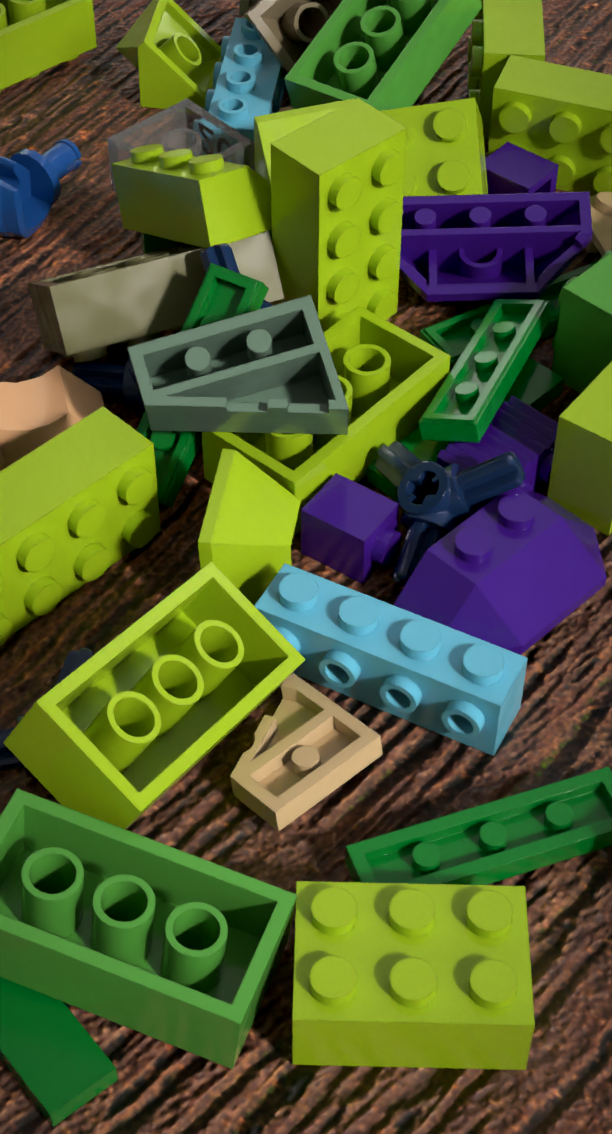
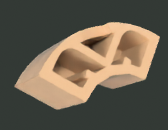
M59 365L37 378L18 383L0 382V471L104 406L101 392Z

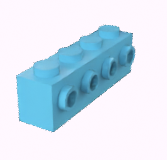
M236 17L231 35L223 36L221 62H216L214 67V89H208L206 94V117H200L198 121L197 145L198 147L205 148V155L215 154L208 149L204 138L207 139L209 145L215 148L214 142L203 126V120L218 129L217 134L208 128L219 146V151L216 154L223 155L222 138L225 135L230 136L238 152L236 164L247 165L255 171L254 117L279 112L285 94L286 84L284 78L287 73L247 18ZM227 141L226 154L230 160H233V145L230 141Z
M284 563L255 604L260 613L306 659L293 672L297 676L492 756L495 755L520 710L528 658L286 563Z

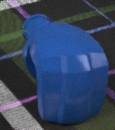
M60 139L54 146L42 154L34 150L23 149L12 155L10 159L0 156V236L29 238L43 225L51 206L60 197L61 185L59 180L71 171L78 169L82 164V161L77 160L82 157L81 153L73 142L68 139Z

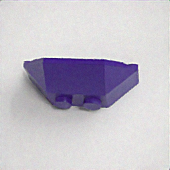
M589 192L403 196L399 275L426 302L538 299L592 241L593 232Z
M517 487L498 495L428 548L393 605L522 655L605 586L607 576L594 527L549 497Z

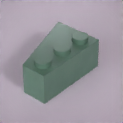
M311 295L127 347L151 431L347 435L349 408Z

